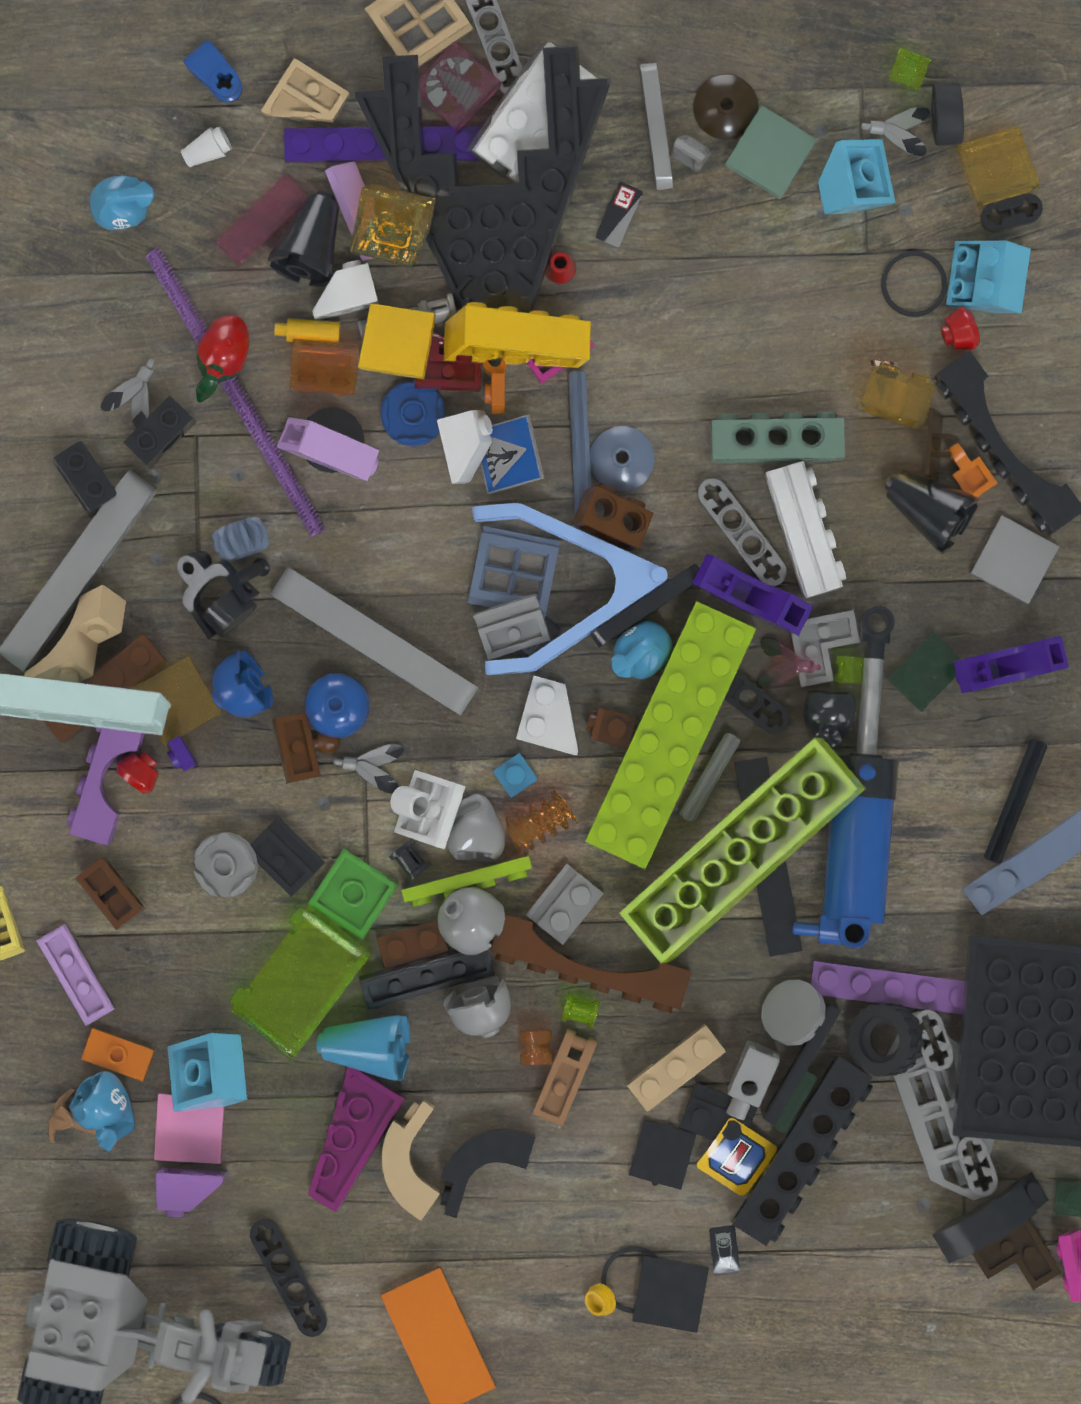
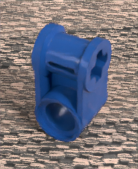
M208 39L183 60V63L201 83H204L221 102L231 103L241 96L242 83L239 80L238 74ZM221 81L231 82L232 88L228 90L226 87H221Z

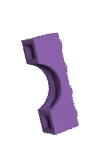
M96 727V731L100 732L97 745L92 744L89 749L86 763L91 764L87 777L82 775L76 794L81 795L78 807H72L67 820V826L71 827L69 833L71 835L111 846L120 813L110 805L105 796L104 777L111 763L118 757L126 753L140 751L145 733Z

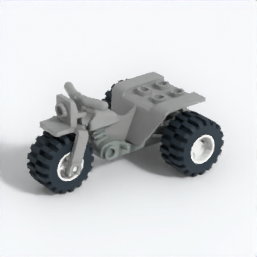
M66 1218L55 1222L47 1259L49 1268L44 1291L37 1292L31 1298L26 1322L30 1327L36 1328L30 1355L25 1359L17 1396L19 1402L22 1404H101L104 1388L134 1364L137 1348L150 1352L147 1362L148 1368H152L154 1362L167 1367L196 1373L182 1393V1400L185 1403H192L210 1375H213L212 1387L225 1392H248L250 1386H276L283 1383L291 1342L279 1334L263 1330V1321L244 1318L241 1321L214 1325L212 1313L209 1310H203L199 1314L201 1330H197L196 1325H193L195 1319L192 1317L175 1315L174 1320L164 1318L166 1311L165 1303L160 1304L158 1316L145 1314L148 1299L129 1279L137 1237L122 1228L88 1220ZM147 1323L150 1324L149 1328L154 1329L155 1325L159 1326V1331L146 1329Z

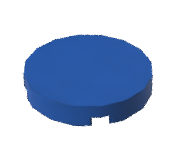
M408 381L398 384L389 391L382 402L380 415L383 427L390 438L401 445L417 447L428 444L439 435L440 431L437 420L445 418L446 411L443 399L436 390L414 389V381Z

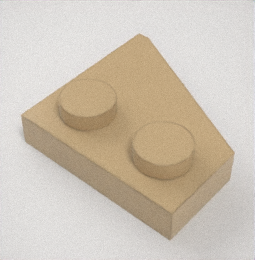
M294 58L263 106L261 113L272 117L334 122L348 100L350 92Z

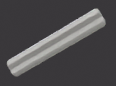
M728 732L724 734L683 805L679 815L687 821L694 822L739 746L740 739Z

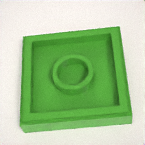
M343 849L308 904L363 940L399 884L348 850Z

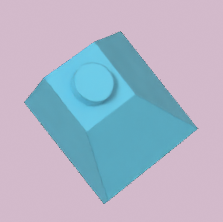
M883 139L837 141L818 182L824 214H846L896 203Z

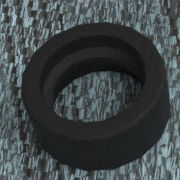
M958 82L932 85V129L934 142L937 146L961 145L963 143L964 109L961 86Z

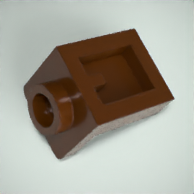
M599 707L597 713H590L586 731L592 732L591 740L628 749L637 717Z

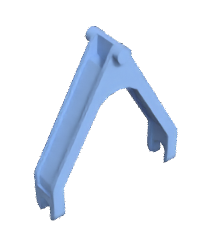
M521 503L472 507L475 522L520 519L601 556L612 566L616 578L615 591L605 606L528 658L485 661V675L526 673L538 670L668 581V574L665 568Z

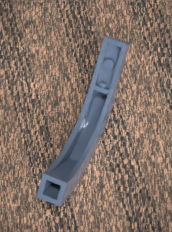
M1081 808L962 889L981 916L1024 888L1030 887L1081 852Z

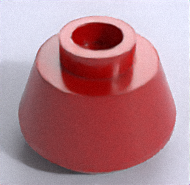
M960 307L944 319L945 326L940 327V331L946 346L951 344L954 350H975L980 344L979 330L975 318L969 309Z
M144 751L140 756L134 752L117 763L116 772L135 789L146 794L152 792L156 784L159 772L155 767L158 765V762Z

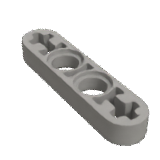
M465 0L497 88L501 95L504 96L510 87L504 88L503 86L507 82L505 71L502 70L498 73L496 69L506 68L514 62L516 67H510L512 77L516 79L523 68L497 0H484L485 5L492 2L493 6H485L474 12L473 8H479L478 0ZM489 13L495 15L498 19V26L491 31L484 30L479 23L481 17ZM497 44H504L510 50L509 57L504 61H497L491 55L492 48Z
M656 62L639 65L655 187L656 190L673 188L657 65Z
M715 478L703 481L697 492L700 504L756 578L772 587L780 585L787 574L784 562L721 480ZM708 485L711 488L717 486L720 488L721 491L718 494V498L722 503L727 498L732 503L723 507L718 515L712 510L718 508L717 503L713 499L707 501L704 498L707 493L705 487ZM733 510L740 514L741 524L738 528L729 529L724 525L723 515L727 511ZM756 537L760 541L761 550L758 554L748 555L744 552L742 544L745 538ZM766 551L771 555V557L765 559L771 567L777 565L780 568L777 572L779 579L776 581L772 577L767 580L764 578L763 574L766 572V568L762 563L758 567H755L752 561L760 559Z

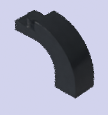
M493 1129L479 1133L460 1145L447 1161L441 1175V1179L453 1182L452 1187L445 1185L440 1205L446 1206L444 1215L457 1218L467 1182L471 1175L480 1167L489 1163L502 1162L526 1169L536 1135L517 1129Z
M1030 1172L1023 1175L987 1203L950 1220L932 1236L948 1262L951 1263L986 1247L1013 1231L1037 1214V1209L1049 1201L1033 1173Z

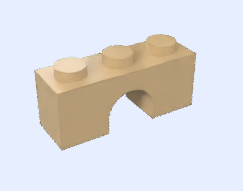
M703 1024L680 1041L668 1054L654 1064L649 1065L627 1082L626 1085L648 1112L726 1051L709 1028Z

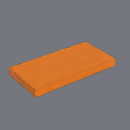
M441 1267L433 1269L380 1295L430 1404H463L496 1388Z

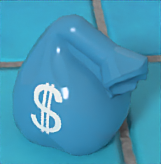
M128 175L112 176L100 181L92 189L89 196V209L93 219L100 227L109 231L137 226L146 219L148 206L152 203L155 193L149 184L145 181L140 182L136 177Z
M651 620L635 623L616 640L613 649L614 656L611 659L612 671L619 677H633L640 680L652 677L667 664L672 655L673 644L669 633L660 624Z
M108 1071L99 1072L81 1083L69 1105L71 1116L82 1128L96 1130L95 1136L98 1145L109 1152L119 1139L129 1135L135 1129V1120L128 1093L122 1082Z

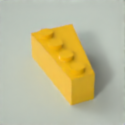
M471 302L445 322L444 361H456L457 355L472 356V362L485 363L486 360L502 357L505 364L518 365L534 359L536 366L579 368L590 360L591 321L580 320V317L577 315L553 317L549 316V313L546 311L536 310L523 313L517 312L518 309L515 307L504 306L492 309L486 308L484 303Z

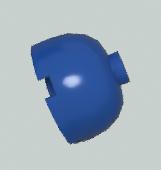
M239 650L226 657L214 670L212 679L214 691L211 692L214 703L220 709L224 708L228 713L240 718L259 714L272 707L274 702L271 686L269 685L264 688L259 676H266L264 671L248 652L243 651L240 653Z
M330 673L318 678L311 685L305 697V713L310 725L318 733L329 737L346 738L356 733L366 723L370 712V699L364 686L354 677L344 673Z

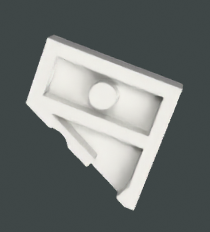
M533 676L516 739L577 756L578 747L565 684Z

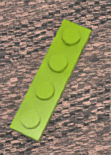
M526 856L402 889L401 891L404 903L412 901L413 907L431 903L432 895L444 893L446 899L452 892L465 886L475 884L477 888L483 889L496 885L495 878L507 876L508 881L528 877L526 870L532 869L530 857Z

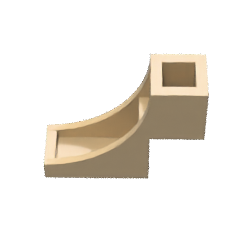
M104 585L81 595L73 619L60 641L45 658L25 671L24 676L79 683L93 676L98 644L122 632L126 600Z

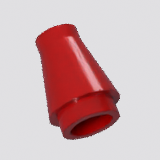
M565 252L552 253L545 273L546 277L556 284L569 282L576 273L575 260ZM557 260L565 261L566 267L558 269L554 263Z

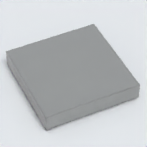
M1000 516L970 574L1028 605L1060 546L1012 520Z

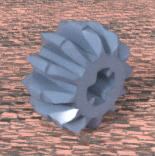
M258 517L238 520L219 528V530L212 534L216 553L219 555L220 560L228 562L254 555L266 549L270 544L266 526L263 525L262 520Z

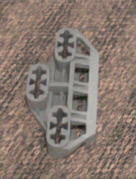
M919 1009L912 1014L918 1018L919 1024L922 1023L923 1016L934 1020V1024L930 1025V1031L934 1037L941 1034L943 1041L934 1040L937 1049L945 1051V1055L941 1056V1063L939 1064L934 1060H929V1056L933 1055L934 1051L932 1045L927 1042L922 1047V1054L916 1060L915 1066L907 1069V1072L903 1074L893 1075V1079L930 1181L971 1200L989 1196L996 1190L998 1185L997 1175L990 1158L994 1139L952 1135L960 1044L947 1036L942 1019L936 1012L928 1009ZM923 1029L922 1039L929 1040L927 1032ZM899 1034L892 1040L885 1056H889L897 1050ZM914 1076H921L928 1099L935 1097L936 1100L918 1105L923 1100ZM936 1119L944 1143L950 1141L951 1144L937 1149L933 1148L938 1143L930 1120ZM968 1141L978 1145V1148L974 1150L976 1160L982 1162L985 1159L986 1165L978 1164L980 1172L984 1176H989V1179L985 1181L986 1187L984 1188L973 1183L978 1180L976 1170L973 1167L967 1170L965 1164L974 1165L971 1157L967 1153L962 1152V1150L967 1148L966 1142ZM951 1162L959 1186L944 1179V1177L947 1178L948 1176L945 1164Z

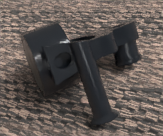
M206 551L188 553L177 562L178 573L189 585L183 595V605L191 613L208 639L216 635L223 637L230 633L256 609L257 605L252 599L257 597L260 592L248 581L257 576L263 577L268 575L270 567L265 559L257 558L252 565L239 572L226 560H221L212 565V558ZM221 575L226 577L233 589L219 598L206 611L199 602L203 590L215 577Z

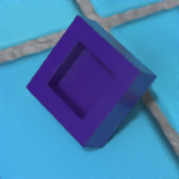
M181 736L168 742L171 750L167 751V754L176 769L182 767L187 772L198 766Z

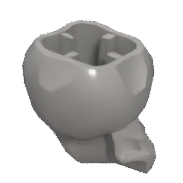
M473 794L461 800L447 841L450 853L457 860L491 863L495 862L504 850L506 838L504 827L494 807L485 796Z

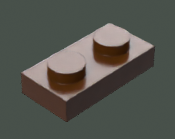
M437 920L376 938L385 969L449 951L446 941L439 932Z

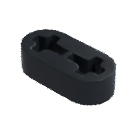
M1031 193L988 203L982 210L980 222L983 228L992 233L1030 225L1041 216L1043 204L1036 195ZM1023 201H1027L1030 206L1034 205L1036 208L1031 213V217H1027L1026 213L1015 214L1014 210L1020 209L1023 206ZM992 209H996L997 213H1009V216L1003 217L1000 220V225H995L994 221H988L987 219L992 213Z

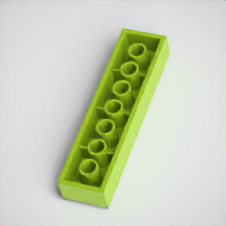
M696 601L585 842L643 869L647 868L756 632V628Z
M814 738L619 914L661 964L672 962L866 788L823 738Z

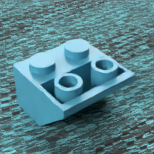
M955 241L946 305L991 313L1022 314L1031 249L1009 241Z

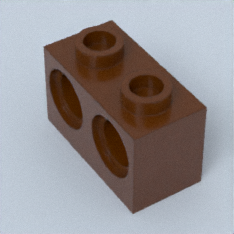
M599 484L598 486L587 488L571 525L627 551L640 549L654 513L645 509L646 504L640 500L630 497L626 500L617 496V490L610 486ZM596 501L601 502L604 506L605 512L603 517L598 516L595 512L594 506ZM626 514L633 520L631 531L626 529L623 523Z
M106 857L98 859L75 878L116 930L124 927L146 909Z

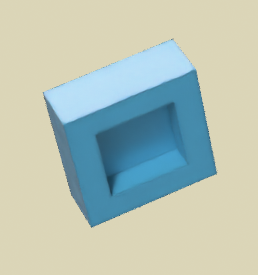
M520 753L493 771L511 798L538 780Z

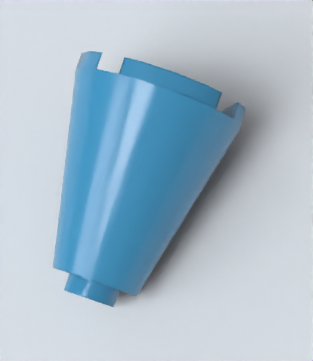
M393 1015L325 1027L323 1033H319L317 1037V1052L321 1053L322 1058L326 1061L392 1081L403 1080L407 1072L410 1054H405L406 1043L410 1044L411 1041L410 1025L406 1016Z

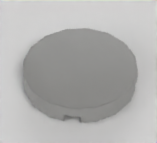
M231 832L215 833L203 840L195 851V877L200 886L213 896L236 897L248 890L256 879L258 870L256 853L250 843L240 835Z
M799 979L786 980L776 985L768 993L762 1006L761 1019L765 1031L774 1040L787 1046L801 1045L811 1040L816 1035L814 1032L819 1026H822L825 1019L826 1006L821 993L811 984Z

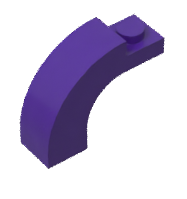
M706 554L693 580V584L706 590L708 594L757 619L798 636L813 608L812 605L793 594L763 583L710 554Z
M1062 636L953 661L956 670L955 676L960 686L961 694L1069 668Z

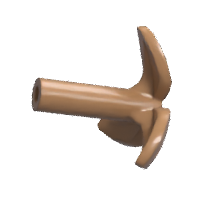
M69 1089L62 1094L54 1106V1113L51 1115L48 1123V1137L51 1143H56V1130H65L71 1127L92 1135L96 1133V1130L82 1128L74 1121L71 1113L66 1109V1103L70 1095L75 1091L74 1089Z

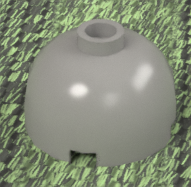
M477 887L460 888L444 899L439 908L437 917L439 932L452 948L465 955H477L492 946L489 942L495 934L500 936L505 921L504 907L492 894Z
M488 976L469 981L464 984L468 990L458 995L454 990L445 998L443 1006L452 1024L463 1034L472 1036L481 1035L483 1038H487L497 1034L500 1030L499 1027L506 1022L511 1011L510 992L505 980L502 978L501 982H499L497 976Z

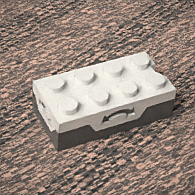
M551 42L540 43L466 149V151L509 183H519L517 150L549 148L543 48L556 47ZM579 65L580 79L596 78Z

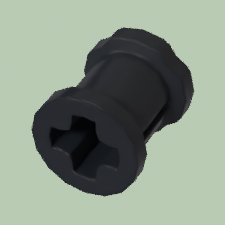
M410 839L389 856L391 861L396 860L407 874L406 880L408 882L432 865L430 861H425L415 849L413 839Z

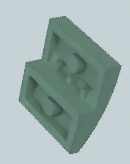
M761 106L725 166L780 200L811 152L817 139L766 107Z

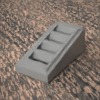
M686 135L676 139L672 150V157L695 172H700L711 154L709 148Z

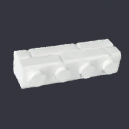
M804 461L766 472L765 479L803 600L842 588L841 581L846 579V574L841 560L835 562L831 550L837 548L832 530L825 531L822 518L826 517L827 514L822 498L815 499L812 486H816L817 482L812 467L806 468Z

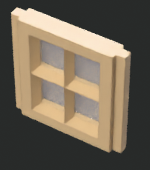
M376 0L364 9L396 56L418 54L419 67L473 31L470 22L454 0Z

